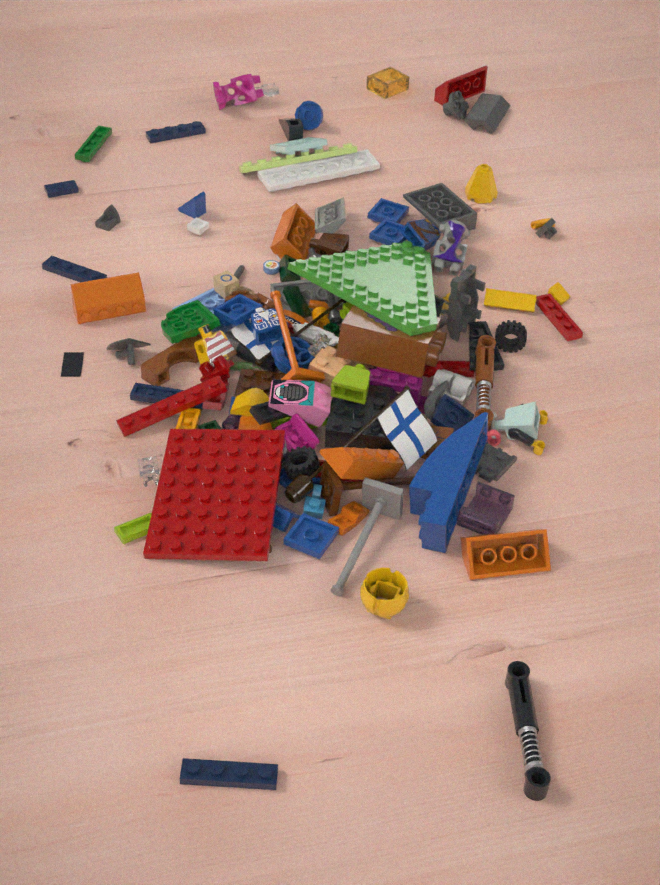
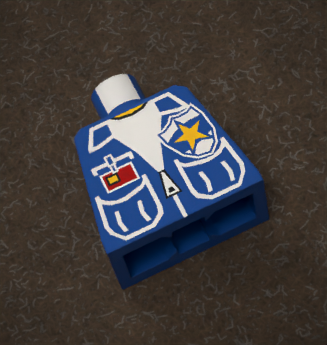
M257 308L250 315L251 328L257 346L283 337L275 309L264 310L263 308Z

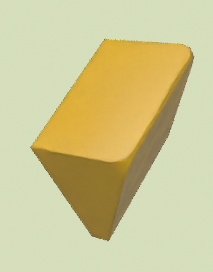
M559 282L555 283L548 290V294L550 293L560 305L571 297Z

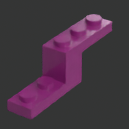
M369 368V385L391 387L396 392L404 390L406 385L409 386V393L416 407L422 414H425L424 404L427 397L421 396L422 378Z

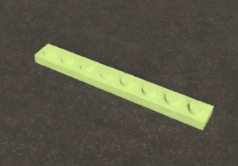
M347 143L343 144V147L330 146L328 150H323L322 148L312 153H309V151L300 152V155L296 156L295 154L286 155L285 158L275 156L271 157L272 160L268 161L266 159H259L257 163H251V161L243 162V165L239 166V172L247 173L356 153L357 146Z

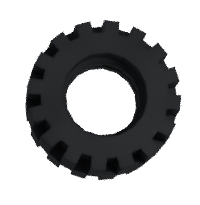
M507 320V323L503 321L496 328V345L500 350L503 349V352L509 351V353H512L514 351L516 353L518 349L521 351L526 345L527 329H525L521 322L516 323V320H513V322ZM513 334L516 335L517 338L509 339L506 338L505 335Z
M299 446L295 450L294 448L291 449V452H287L282 461L287 477L290 480H294L300 474L310 476L320 467L315 450L306 446L302 448Z

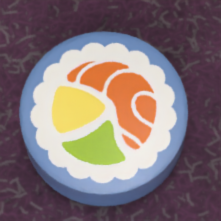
M268 260L263 264V271L270 275L276 274L280 271V264L275 260Z

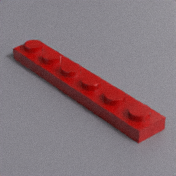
M218 375L116 420L123 436L126 437L227 392V388Z

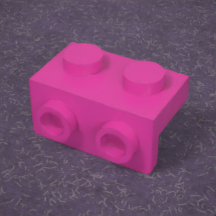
M297 413L292 416L290 421L275 428V430H285L286 447L290 452L291 449L294 448L295 450L299 446L300 448L303 446L311 447L312 450H315L320 442Z

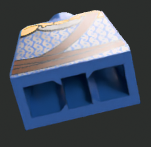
M429 219L409 221L401 232L408 241L413 243L412 245L423 247L425 251L435 246L441 236L439 228L434 226Z

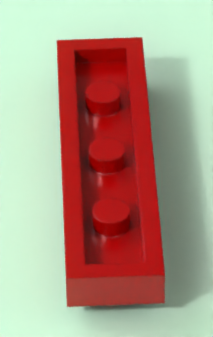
M550 293L536 296V305L567 342L583 337V331Z

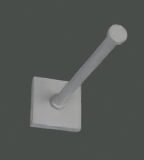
M365 477L362 483V506L372 512L336 585H333L331 588V592L334 595H343V588L379 514L400 520L403 511L404 489Z

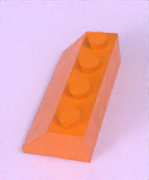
M297 203L283 212L270 246L272 252L280 259L284 255H288L296 260H306L310 248V239L314 238L315 221Z
M139 272L70 284L73 311L78 324L146 312L145 296Z
M339 447L321 449L319 451L341 479L364 480L366 477L378 480L394 478L404 464L400 459V455L392 449Z
M547 529L460 537L462 558L470 580L551 571Z

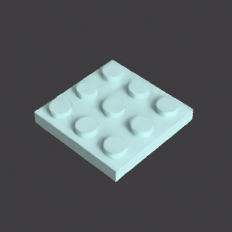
M307 137L271 144L270 151H276V154L293 155L298 151L308 152L309 149H322L324 145L328 144L327 139Z

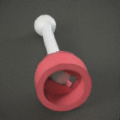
M492 412L494 418L491 430L488 431L487 442L492 446H497L501 442V435L495 430L497 414Z

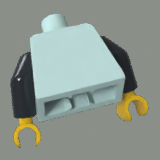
M536 402L506 409L504 419L495 420V429L497 431L505 430L509 440H517L529 447L533 446V453L540 456L545 448V443L542 440H534L538 437L539 424H547L548 413L545 410H540L539 412Z

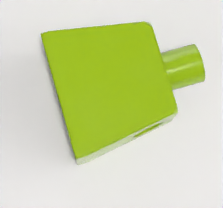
M356 364L355 367L345 365L331 382V396L366 404L370 371L366 370L362 364Z

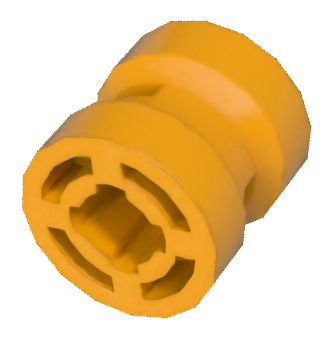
M316 307L312 311V319L314 320L326 311L327 308ZM329 313L313 325L323 329L324 325L330 323Z

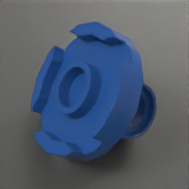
M304 101L295 111V118H300L305 130H315L323 121V110L316 102Z

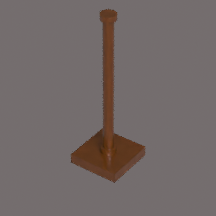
M324 460L319 485H322L320 495L322 499H326L325 507L330 517L336 516L338 513L342 491L362 489L363 481L342 483L338 474ZM415 476L378 479L376 481L392 486L409 485Z

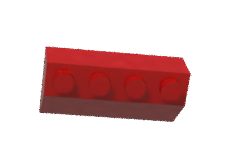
M488 66L480 67L444 82L435 88L434 101L443 106L444 103L449 102V96L452 92L460 91L464 100L485 92Z

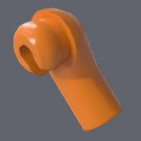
M309 300V308H330L324 301Z

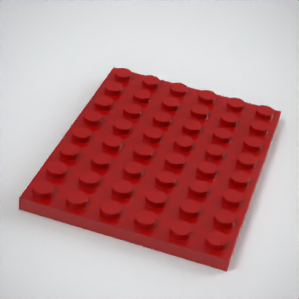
M170 429L144 546V559L268 561L286 438L285 430Z

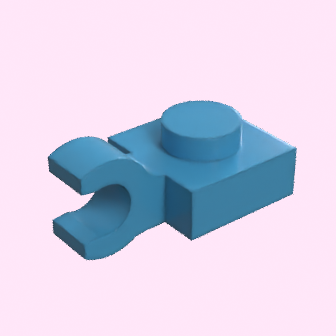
M314 484L312 497L306 496L303 513L322 519L326 499L320 498L322 485Z

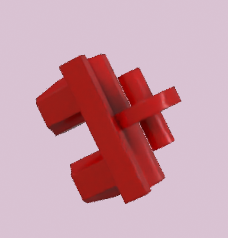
M220 355L212 361L215 367H212L209 361L200 365L199 370L203 375L200 379L201 382L219 375L223 382L228 383V378H230L229 368L234 363L232 360L226 361Z

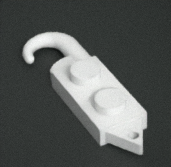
M308 323L292 324L294 326L293 331L296 333ZM311 325L297 336L321 348L325 344L333 347L339 341V337L335 336L334 333Z

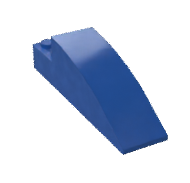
M487 412L482 413L446 438L426 459L409 486L410 513L420 515L418 525L421 526L419 539H422V548L446 553L488 440Z

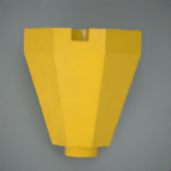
M481 164L475 168L465 187V194L468 200L472 198L475 199V203L481 204L491 203L493 198H497L498 192L493 170L488 164Z

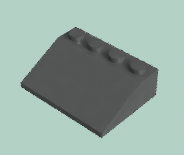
M443 183L403 194V198L437 228L451 220L462 222L469 231L476 228L477 212Z

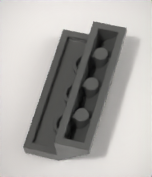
M482 93L464 121L473 131L482 124L492 134L511 105L502 95Z

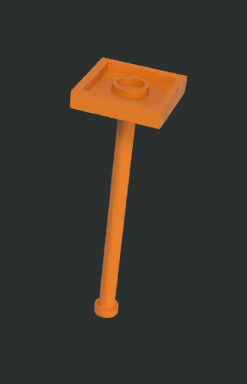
M278 290L272 291L270 297L274 301L291 365V370L281 380L316 381L321 383L325 380L323 372L299 368L280 300L281 293Z

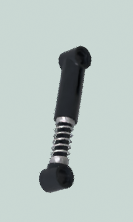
M514 661L507 668L505 685L509 691L516 735L520 738L525 766L523 791L529 799L540 801L548 793L551 776L544 769L541 762L542 757L540 756V746L537 740L539 728L529 680L530 668L522 661Z

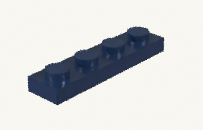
M194 121L189 124L167 126L145 132L146 138L151 144L205 134L206 130L201 121Z
M52 255L42 263L43 270L80 283L107 278V275Z
M135 383L130 393V400L154 404L184 390ZM203 402L191 408L201 409L202 411Z
M183 758L180 784L276 790L278 764Z

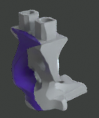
M451 220L439 226V231L444 236L442 240H437L431 264L434 265V271L443 272V268L447 267L450 268V275L457 276L459 271H462L467 251V244H461V242L470 236L471 231L462 222ZM440 246H443L444 251L440 250ZM458 249L462 251L461 255H457Z

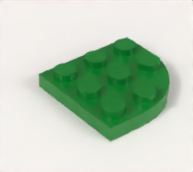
M195 300L168 312L166 319L161 321L163 335L173 344L179 343L183 339L197 336L200 334L198 328L208 324L210 330H213L220 326V320L199 300Z

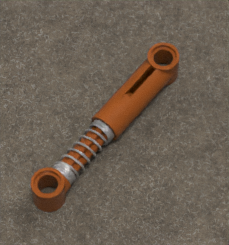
M483 335L479 338L475 351L477 405L474 419L487 412L488 431H490L494 418L490 408V399L494 379V349L496 340L492 336Z

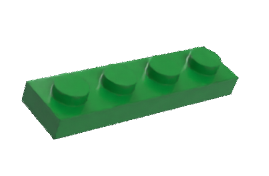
M98 125L75 153V160L89 162L112 134V128Z

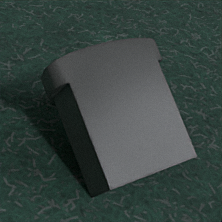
M112 204L95 221V227L110 231L121 222L120 216Z

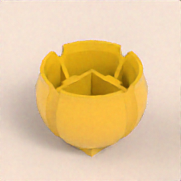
M385 567L376 568L367 573L360 587V597L367 612L391 620L392 616L397 615L404 609L409 599V587L402 573L397 570L392 573L390 568ZM377 596H379V597H382V598H385V599H388V600H383V599H380V600H379V599H376V598H377Z

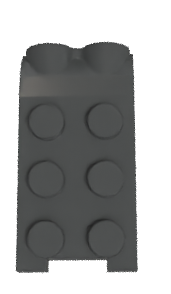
M472 264L463 269L460 276L454 277L450 283L451 294L448 299L450 303L447 310V329L450 337L457 342L459 341L460 332L465 333L467 331V324L469 325V322H476V318L480 319L482 313L481 310L477 309L479 300L477 289L484 291L486 283L475 279L477 266Z

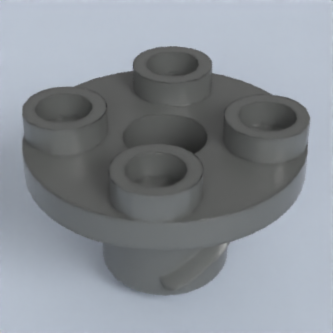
M460 91L452 92L449 96V102L443 104L444 114L446 116L453 115L457 120L466 118L467 109H469L468 102L464 100Z

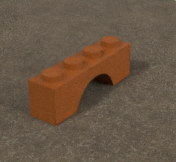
M197 335L183 339L181 342L175 343L140 364L141 378L151 385L161 386L170 380L169 369L171 366L180 362L198 363L199 359L194 343L202 339V337Z

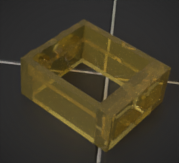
M388 67L367 76L366 89L383 99H387L408 90L410 77L393 67Z

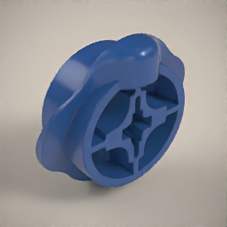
M280 337L273 344L271 354L277 368L287 374L291 370V365L284 339ZM291 337L299 368L308 369L309 364L315 358L312 347L301 338Z

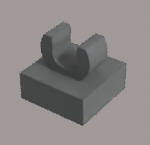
M553 218L536 232L539 238L545 234V237L550 239L557 233V230L551 227L556 223Z

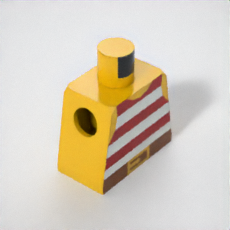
M208 324L198 328L202 339L196 341L194 346L200 365L209 361L211 366L215 367L212 361L217 356L222 355L228 360L237 354L223 331L219 330L212 333Z

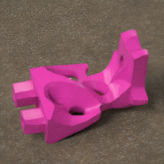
M241 75L230 79L231 83L220 86L219 82H213L214 94L219 110L225 107L227 101L235 99L234 106L257 101V98L264 96L262 89L255 90L254 84L261 83L259 75ZM242 81V85L238 86L236 82ZM230 88L233 89L235 92L232 95L228 93V89ZM240 96L245 97L242 101L238 100Z

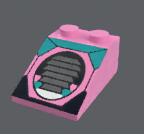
M273 379L268 407L290 416L297 413L304 422L320 428L330 414L331 388L316 381Z

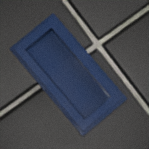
M75 180L44 185L48 198L79 192Z

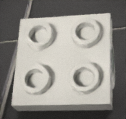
M438 369L428 395L447 380L449 385L444 394H447L463 406L475 388V380L444 369Z

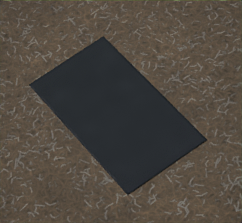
M64 352L60 377H81L84 352Z

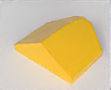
M251 388L236 396L230 414L253 417L249 412L250 408L254 405L268 402L269 397L263 390Z

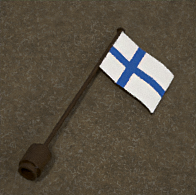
M339 300L291 337H297L345 300ZM251 318L231 329L233 337L250 351L256 359V365H262L261 362L272 355L271 348L278 340L257 346L251 328Z
M406 385L404 390L342 447H348L372 423L378 420L386 438L400 455L407 471L437 442L431 426L416 407L409 393L410 387ZM323 464L310 476L300 474L286 487L284 494L290 502H300L314 489L312 479L322 471Z

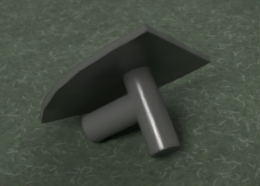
M127 338L109 344L106 349L120 350L115 352V356L117 358L127 356L128 365H134V349L150 346L151 344Z

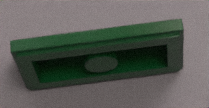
M284 255L279 262L280 282L301 280L300 275L288 269V263L296 261V259L288 255Z
M285 286L283 294L291 311L303 318L312 316L299 287Z

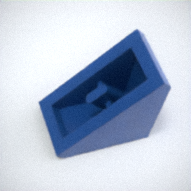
M201 192L179 207V212L194 219L205 214V192Z

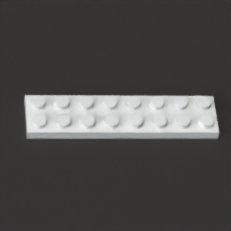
M366 149L356 153L258 171V178L269 192H275L281 189L304 186L305 184L318 183L319 181L332 180L348 175L372 172L380 169V163Z

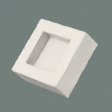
M197 217L187 224V230L198 235L209 229V222Z

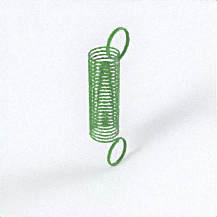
M235 362L239 371L242 369L240 363L243 364L244 369H248L246 365L248 362ZM248 363L250 365V369L253 370V363ZM235 365L231 366L233 371H237Z

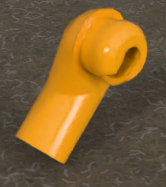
M551 218L532 221L531 228H540Z

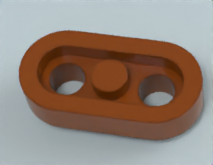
M259 292L256 294L259 298V304L262 305L263 309H275L274 302Z

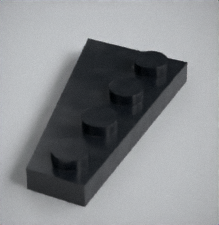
M486 321L469 322V371L473 370L476 372L475 351L479 338L483 335L492 336ZM495 345L494 371L504 370L505 364L497 345Z

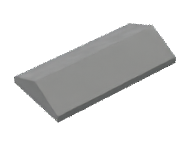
M344 197L315 209V231L318 233H335L346 221Z
M307 279L270 284L271 292L275 290L280 291L283 310L291 311L283 294L285 286H298L308 306L310 299L324 301L329 306L327 291ZM334 295L336 303L341 300L340 297ZM341 303L337 308L343 307V304Z

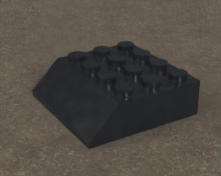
M369 385L366 404L332 397L325 432V447H342L391 402L398 393L391 387ZM378 420L372 423L348 446L349 448L395 450L386 438Z

